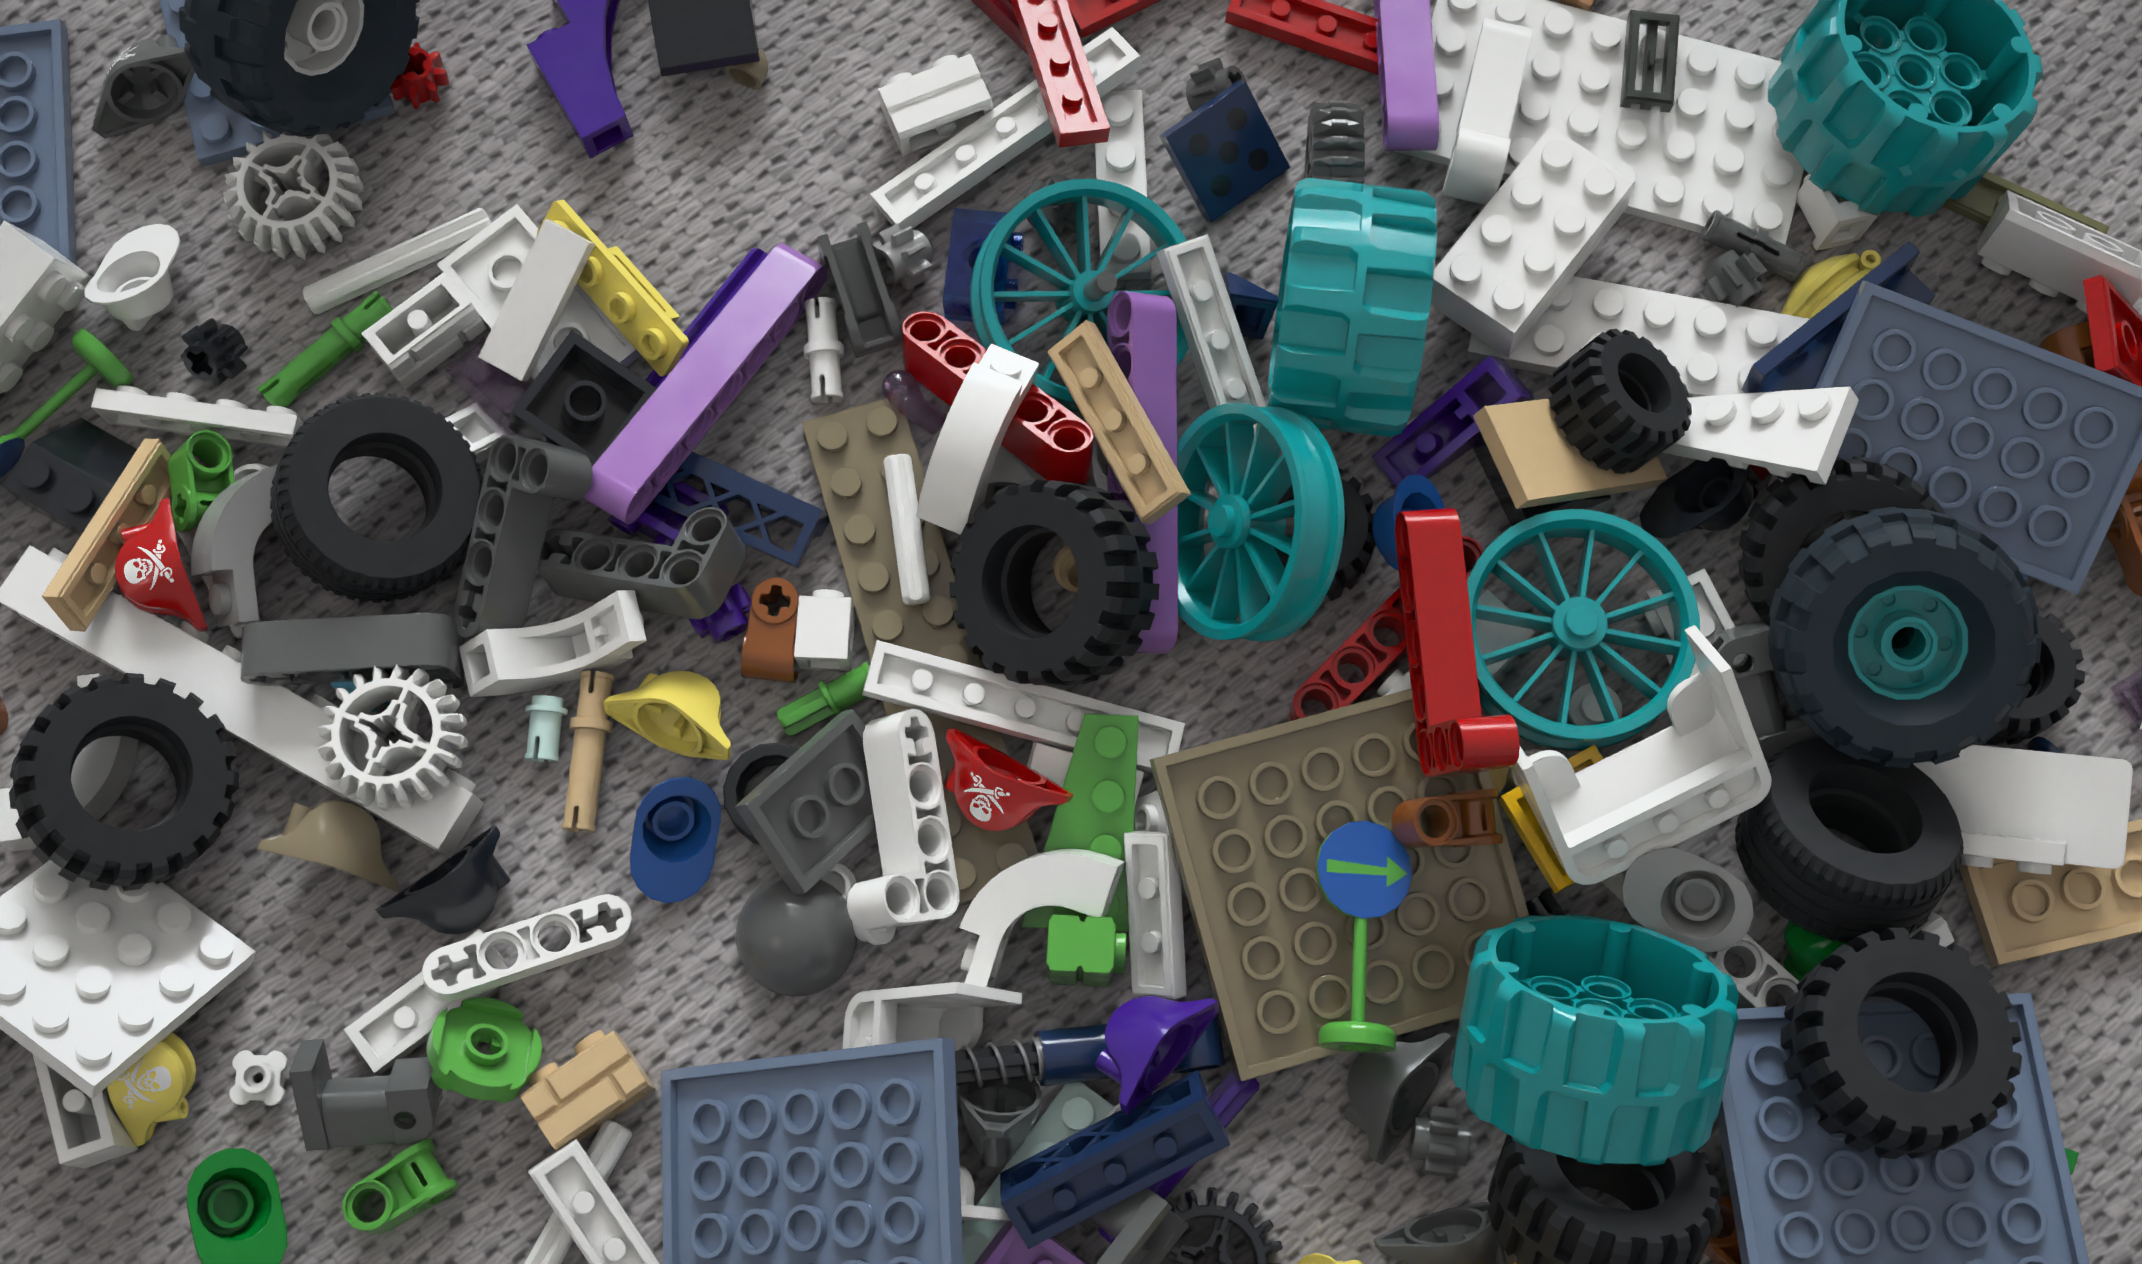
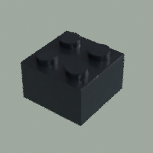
M571 330L511 410L509 429L522 438L548 442L582 453L589 458L593 467L657 388Z

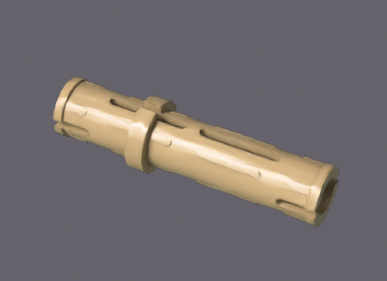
M581 671L576 717L570 718L569 729L574 731L564 819L561 829L569 832H579L581 829L584 830V833H596L595 824L606 735L612 734L613 722L608 720V715L604 712L603 702L611 696L614 675L595 671V676H592L591 671Z

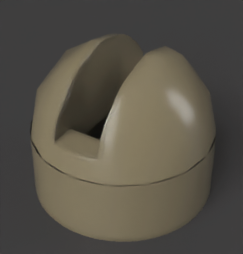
M759 50L760 61L726 66L725 72L733 82L753 90H759L768 74L767 58Z

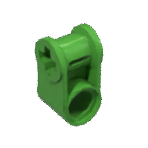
M209 430L197 431L173 453L168 461L167 470L172 495L171 509L175 529L178 532H190L193 527L198 528L205 511L213 500L235 482L230 444L223 436ZM194 456L200 458L205 463L206 467L200 465L194 459Z
M425 1139L403 1150L391 1159L388 1164L355 1183L347 1191L343 1199L342 1211L345 1220L352 1227L370 1234H384L414 1215L430 1209L452 1195L459 1188V1185L455 1179H448L433 1154L436 1147L432 1139ZM381 1192L386 1201L385 1211L378 1220L367 1222L362 1213L363 1204L370 1195Z

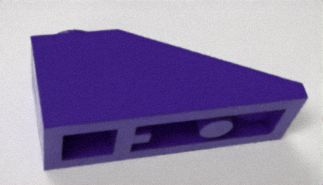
M1488 356L1408 424L1401 434L1395 435L1374 453L1372 458L1396 488L1399 482L1408 475H1421L1429 479L1474 447L1480 430L1473 415L1480 409L1490 405L1535 400V397L1505 360Z

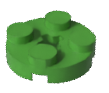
M472 997L462 1000L460 1007L453 1008L448 1012L447 1007L437 1016L427 1041V1057L433 1068L431 1078L434 1083L441 1089L454 1090L474 1099L495 1100L501 1103L513 1101L518 1096L519 1091L530 1082L541 1059L542 1042L535 1027L531 1033L529 1028L521 1022L523 1013L514 1006L493 998ZM479 1042H486L489 1044V1051L496 1054H483L475 1048Z

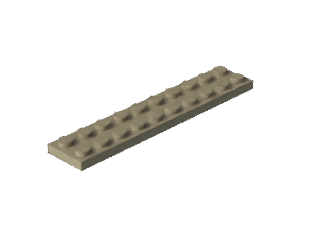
M896 395L802 422L870 661L876 641L879 640L982 668L979 655L973 654L965 643L964 637L968 635L966 629L958 628L953 611L958 610L956 599L950 598L949 582H955V575L951 568V562L940 526L921 518L920 523L931 598L929 602L920 605H905L902 600L884 459L890 455H910L918 503L925 476L901 396ZM882 701L886 716L911 709ZM923 712L932 722L935 733L959 886L958 907L970 904L979 891L1000 872L1025 858L1038 854L1028 820L1020 825L1001 831L982 829L975 826L964 816L956 801L955 793L945 788V783L955 764L953 754L946 741L948 729L956 728L1008 755L1002 733Z

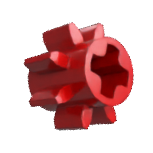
M415 42L414 46L409 49L408 56L411 58L403 75L398 74L390 90L395 101L405 97L408 101L412 102L414 109H418L420 103L427 102L430 99L438 103L440 101L437 92L438 86L449 85L447 71L441 68L443 63L440 53L434 51L428 54L420 47L419 43Z

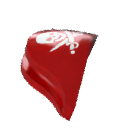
M168 497L159 502L158 510L150 523L121 530L125 544L121 547L116 557V579L123 596L137 609L150 614L172 615L183 619L199 632L208 631L204 616L181 561L170 499Z
M956 728L948 729L946 741L953 754L955 764L945 783V788L955 793L961 812L975 826L990 831L1006 830L1026 822L1041 807L1062 805L1070 802L1074 794L1007 754Z

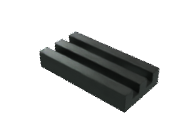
M1630 10L1626 24L1620 107L1630 108L1632 104H1640L1641 110H1650L1652 106L1660 107V112L1670 113L1674 105L1680 15ZM1640 24H1646L1642 87L1640 91L1635 90ZM1658 26H1666L1661 93L1653 92Z

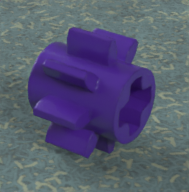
M737 583L730 588L724 602L716 612L708 617L689 619L696 634L700 635L701 638L711 634L715 643L726 642L748 628L749 621L745 614L750 612L751 599L744 587Z

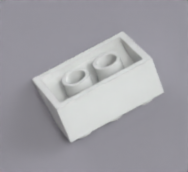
M2009 190L2005 192L1977 243V254L1984 257L1981 263L1987 268L2009 276L2012 270L2031 278L2028 284L2032 288L2051 297H2057L2059 292L2077 299L2078 301L2075 306L2087 313L2083 280L2094 276L2102 275L2106 277L2132 306L2142 296L2141 250Z

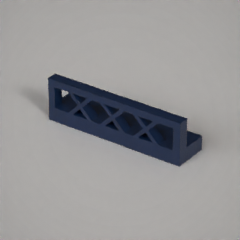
M1908 241L1755 362L1741 390L1744 393L1815 389L1862 281H1868L1930 305L1935 294L1910 271L1920 251Z
M693 451L676 471V474L663 487H667L670 498L658 493L651 502L686 519L697 510L705 507L721 509L720 505L736 499L752 506L756 520L736 528L734 527L744 545L797 569L814 535L822 537L830 521L822 509ZM692 479L706 486L710 499L690 507L680 503L674 484ZM715 490L723 494L717 496ZM761 511L766 512L770 515L763 517ZM783 520L802 529L791 552L773 545L767 529L768 525ZM760 529L764 540L749 534V532Z
M1198 1070L1152 1093L1128 1115L1120 1110L1000 1173V1204L1028 1249L1230 1145L1228 1134L1209 1103L1206 1084Z

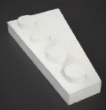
M1850 386L1687 397L1692 405V414L1688 416L1691 420L1690 427L1684 432L1685 435L1662 453L1702 461H1709L1712 457L1725 459L1729 466L1747 469L1749 464L1766 467L1772 475L1789 478L1792 473L1806 475L1810 482L1826 485L1859 399Z

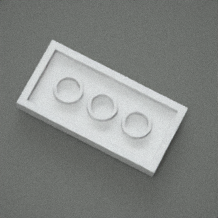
M518 204L437 263L441 273L446 272L473 304L480 318L490 330L537 237L538 228ZM576 283L530 378L533 381L571 330L625 367L642 355Z

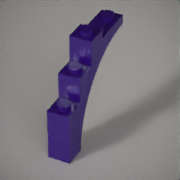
M553 0L567 24L560 28L544 31L535 41L527 44V48L538 72L591 159L634 136L627 116L617 97L612 73V34L620 0Z

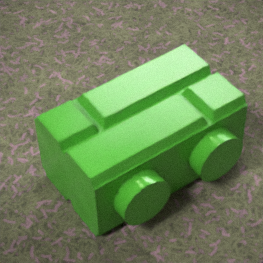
M1053 914L1048 926L1046 961L1047 978L1050 980L1051 985L1076 986L1078 981H1082L1083 986L1108 987L1113 980V974L1124 975L1126 933H1115L1116 923H1114L1112 917L1087 916L1085 921L1082 922L1079 916Z

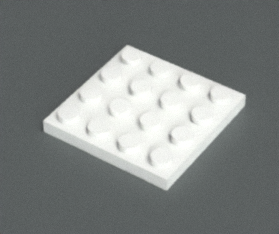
M49 860L0 896V1029L93 1099L246 971L254 962L256 951L163 882L159 884L150 882L141 889L123 891L122 886L111 885L106 891L89 888V880L77 877L72 882L58 875L62 868Z

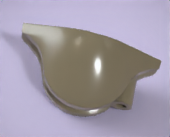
M330 800L316 804L312 808L294 803L283 834L260 840L256 848L261 851L331 866L396 892L398 889V881L389 873L381 856V834L377 823L363 808L348 801Z

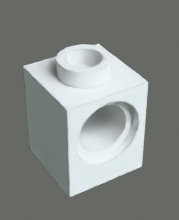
M830 589L815 590L812 596L799 595L794 653L799 669L851 671L856 612L852 598L844 597L842 592Z

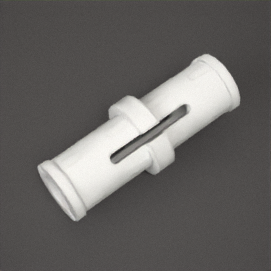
M818 297L819 306H816L815 299L811 298L804 302L808 343L803 346L804 358L810 362L811 402L816 404L828 403V396H832L833 402H840L844 399L840 370V358L844 356V345L838 341L837 301L829 297Z

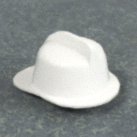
M153 224L143 226L126 234L109 250L95 276L89 281L84 290L86 300L93 304L103 305L113 317L123 321L130 330H141L152 316L162 311L170 304L173 298V288L168 269L179 249L180 238L178 232L169 225Z

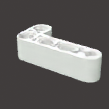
M1484 18L1444 182L1443 196L1487 205L1496 194L1511 143L1509 135L1533 35L1532 28Z
M914 708L871 720L865 726L863 732V747L883 877L856 883L850 889L847 897L849 917L862 930L908 926L947 918L957 910L959 886L932 722L925 713Z

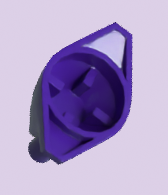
M1143 996L1122 1004L1114 1011L1105 1029L1107 1048L1098 1056L1095 1067L1121 1085L1119 1102L1122 1112L1126 1115L1132 1112L1159 1088L1176 1069L1219 1012L1218 1001L1207 998L1190 1002H1177L1156 996Z

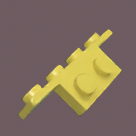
M565 200L554 201L544 220H552L595 244L577 281L578 285L659 376L669 375L689 344L688 338L675 324L680 316L617 246L607 248Z

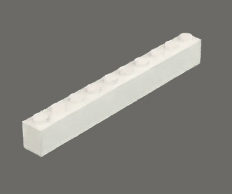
M29 545L0 587V603L12 612L124 675L126 673L144 674V683L155 685L160 678L174 682L176 686L173 693L184 699L190 692L194 693L204 701L199 710L207 718L217 714L225 726L223 731L347 801L360 806L370 814L448 858L452 856L484 805L472 793L476 784L451 769H448L445 773L450 779L449 786L443 787L436 781L432 782L429 787L433 792V798L428 801L424 800L417 792L413 793L414 802L412 808L404 809L396 798L391 809L388 811L380 809L377 806L376 799L369 806L359 804L356 801V792L346 796L338 790L340 779L332 780L326 775L325 768L331 761L323 760L317 750L330 742L318 735L317 728L333 724V720L324 714V707H337L336 705L317 694H314L310 702L294 693L298 687L297 684L260 686L242 682L240 679V651L226 645L223 651L220 652L207 645L211 636L205 632L197 631L186 621L183 620L177 628L163 620L166 615L150 614L137 609L127 599L120 596L122 592L118 583L114 585L85 632L70 631L42 598L43 593L68 556L56 548H53L47 555ZM375 731L383 739H385V737L387 736L385 734ZM356 732L354 752L356 761L362 772H364L369 761L365 757L369 742L364 735ZM405 760L397 767L394 775L408 770L419 760Z

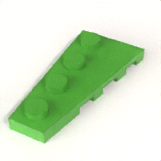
M1084 714L1063 788L1074 794L1070 802L1057 805L1044 852L1058 849H1082L1125 861L1124 833L1134 832L1139 715ZM1125 863L1109 912L1104 916L1112 917L1114 923H1116L1115 932H1129ZM1041 906L1025 912L1021 927L1048 928L1049 920H1051L1053 914L1079 916L1082 922L1089 915L1062 906Z

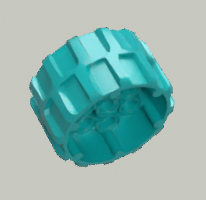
M1818 0L1782 50L1781 65L1769 80L1768 102L1776 110L1779 125L1776 136L1783 150L1795 156L1803 168L1811 175L1808 180L1823 192L1832 191L1844 199L1858 204L1860 211L1876 216L1882 211L1909 212L1913 218L1934 214L1949 197L1954 200L1965 197L2032 122L2038 108V101L2032 97L2036 84L2043 77L2041 57L2033 53L2030 41L2023 29L2026 24L2015 8L2010 10L2002 0Z
M1306 178L1298 181L1291 203L1278 292L1279 302L1276 307L1266 407H1282L1297 411L1307 417L1317 428L1392 437L1401 434L1402 430L1406 428L1418 386L1434 279L1437 210L1435 199L1431 195L1419 190L1317 178Z
M1570 914V916L1529 915L1518 917L1504 927L1488 929L1476 942L1460 1014L1452 1063V1077L1455 1086L1466 1092L1467 1107L1478 1119L1493 1124L1506 1134L1512 1136L1513 1141L1531 1149H1542L1565 1157L1578 1159L1577 1162L1602 1165L1603 1163L1641 1164L1643 1166L1664 1164L1667 1158L1684 1151L1694 1153L1710 1139L1713 1122L1719 1115L1730 1066V1057L1738 1022L1737 1004L1739 993L1731 976L1721 973L1709 961L1707 954L1693 946H1687L1659 934L1653 929L1636 924L1631 925L1577 914Z

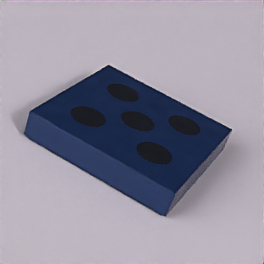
M1237 81L1159 135L1199 211L1208 222L1215 221L1291 168L1247 83L1244 81Z

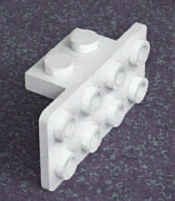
M1971 745L1960 751V757L1936 765L1932 761L1913 763L1936 783L1947 796L1957 815L1964 842L1961 865L1993 868L1994 858L2017 861L2016 871L2051 875L2052 865L2064 866V864L2117 869L2125 861L2133 767L2127 760Z

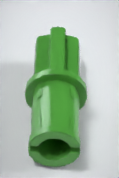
M867 662L826 684L822 680L817 682L819 688L779 708L777 717L787 735L794 737L833 715L836 717L841 711L866 698V696L862 695L869 670Z

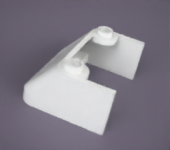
M1695 625L1685 629V633L1700 673L1682 681L1670 693L1667 701V710L1673 724L1672 726L1577 773L1574 772L1572 765L1563 754L1553 750L1541 751L1527 757L1520 747L1517 763L1514 766H1510L1523 795L1560 864L1570 879L1578 884L1592 885L1628 869L1639 856L1653 849L1673 847L1759 804L1767 796L1771 788V774L1733 670Z
M960 982L862 991L851 999L846 1009L843 1049L941 1037L954 1039L955 1051H959L962 1045H967L972 1049L977 1044L983 1031V1008L1022 1004V993ZM960 1165L962 1221H1011L1003 1208L974 1206L975 1188L973 1178L967 1168Z

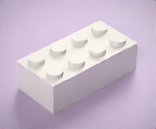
M1550 126L1434 269L1430 306L1509 358L1627 209L1635 180Z
M3 221L0 225V394L9 391L16 385L22 376L23 369L21 367L33 352L41 350L49 343L54 334L53 326L65 311L74 309L81 302L85 295L84 286L92 278L43 240L6 221Z

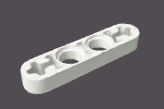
M610 894L599 895L441 947L431 952L424 962L422 968L424 987L428 994L438 1001H457L614 948L623 943L629 934L632 921L631 909L618 896ZM606 910L610 917L620 916V919L616 921L615 931L607 933L604 926L587 929V942L580 943L579 927L574 919L581 917L582 928L598 922V912ZM550 926H558L568 932L571 940L565 949L551 952L544 949L539 943L540 933ZM496 944H508L516 950L518 954L517 961L508 969H494L485 959L487 951ZM476 952L477 967L482 977L474 979L473 968L457 974V984L453 986H447L444 979H433L439 975V965L449 963L452 970L470 966L467 954Z

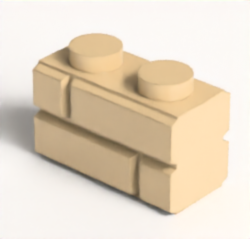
M599 1030L581 1040L574 1047L577 1056L561 1067L556 1062L542 1067L533 1074L529 1082L531 1087L520 1094L522 1101L556 1151L575 1138L580 1143L600 1129L603 1122L613 1120L656 1090L622 1036L614 1030L607 1035L602 1030Z

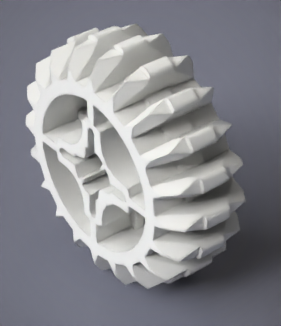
M263 131L264 143L258 147L255 144L246 142V150L249 155L246 158L233 157V165L238 172L224 174L226 184L230 188L223 193L224 201L230 208L228 216L236 227L238 226V232L250 243L254 242L258 250L265 254L273 250L278 257L284 260L292 249L298 257L305 260L308 246L312 244L318 252L325 254L326 245L322 240L328 236H331L334 241L342 243V234L338 227L342 225L355 228V219L350 212L363 210L362 201L358 194L364 192L363 183L358 176L359 168L354 159L349 157L346 148L339 144L338 141L334 143L328 134L298 137L287 131H284L277 138H273L270 133ZM324 168L329 171L330 177L325 197L321 196L317 190L321 183L319 175ZM264 186L270 193L265 201L268 207L263 215H260L258 198Z
M396 664L389 677L385 669L374 666L372 673L373 681L368 682L361 674H354L353 683L357 689L352 693H349L344 688H336V695L343 702L339 708L334 706L324 707V714L333 720V724L317 728L318 735L330 741L317 749L318 754L323 760L331 761L325 768V773L332 780L340 779L338 790L346 796L356 792V801L359 804L369 806L376 799L377 806L382 810L388 811L391 809L396 798L404 809L412 808L414 802L413 793L417 792L426 801L432 800L433 792L429 787L432 782L436 781L443 787L449 786L450 779L443 773L445 767L449 766L453 769L462 767V761L452 753V750L463 749L468 746V740L463 735L455 733L467 726V720L462 714L454 713L460 706L459 700L453 694L445 695L447 686L440 679L429 682L430 676L425 670L419 668L410 676L408 669L405 670ZM391 701L384 712L377 715H368L377 706ZM421 704L427 706L432 718L433 731L431 742L424 741L417 734L416 729L420 720L417 712ZM396 729H398L411 743L399 739L395 744L389 740L388 745L375 731L385 735L393 731L397 735ZM356 732L364 735L369 742L368 751L365 755L369 761L364 772L360 769L355 757L354 741ZM405 760H419L408 770L394 775L397 767Z

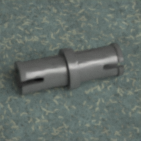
M1718 210L1710 215L1700 236L1701 240L1708 241L1724 250H1735L1739 257L1743 254L1748 256L1753 252L1767 271L1785 279L1789 283L1796 280L1807 259L1806 253L1799 252L1768 237V230L1760 226L1752 229L1722 214Z

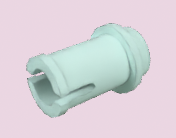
M534 695L532 696L531 705L525 706V712L530 714L525 760L532 762H544V760H548L549 763L559 762L562 717L568 716V709L563 708V698Z

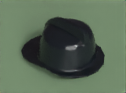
M1712 457L1709 461L1696 459L1692 464L1674 474L1657 487L1640 512L1639 517L1642 528L1652 536L1662 539L1678 537L1693 529L1722 531L1731 528L1745 516L1753 500L1758 495V489L1749 478L1750 464L1747 469L1729 466L1725 459Z

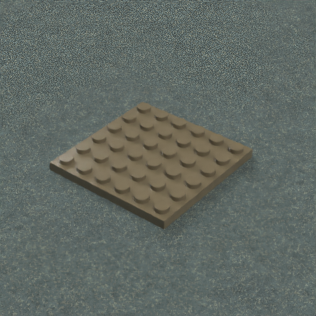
M1411 689L1149 760L1214 999L1219 1002L1218 1013L1238 1081H1245L1343 1052L1318 1046V1032L1324 1024L1337 1021H1351L1354 917L1344 915L1332 906L1318 886L1315 864L1319 847L1327 836L1348 822L1369 821L1385 826L1393 833L1391 826L1392 815L1396 807L1403 801L1448 795L1449 792L1493 788L1489 771L1438 777L1424 776L1418 756ZM1496 798L1493 799L1496 832L1502 834L1503 843L1454 848L1453 845L1412 848L1404 845L1410 857L1412 870L1408 894L1396 909L1380 918L1368 919L1365 1022L1387 1025L1398 1036L1459 1018L1476 942L1488 929L1501 928L1512 923L1515 918L1529 916ZM1423 810L1419 823L1421 830L1427 835L1431 829V820L1428 813Z

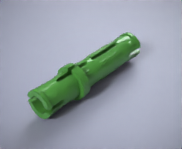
M374 290L360 305L342 319L338 316L330 322L332 327L257 389L272 406L286 408L299 395L332 370L342 359L346 358L354 350L358 354L364 349L363 343L366 339L361 333L391 312L393 308Z

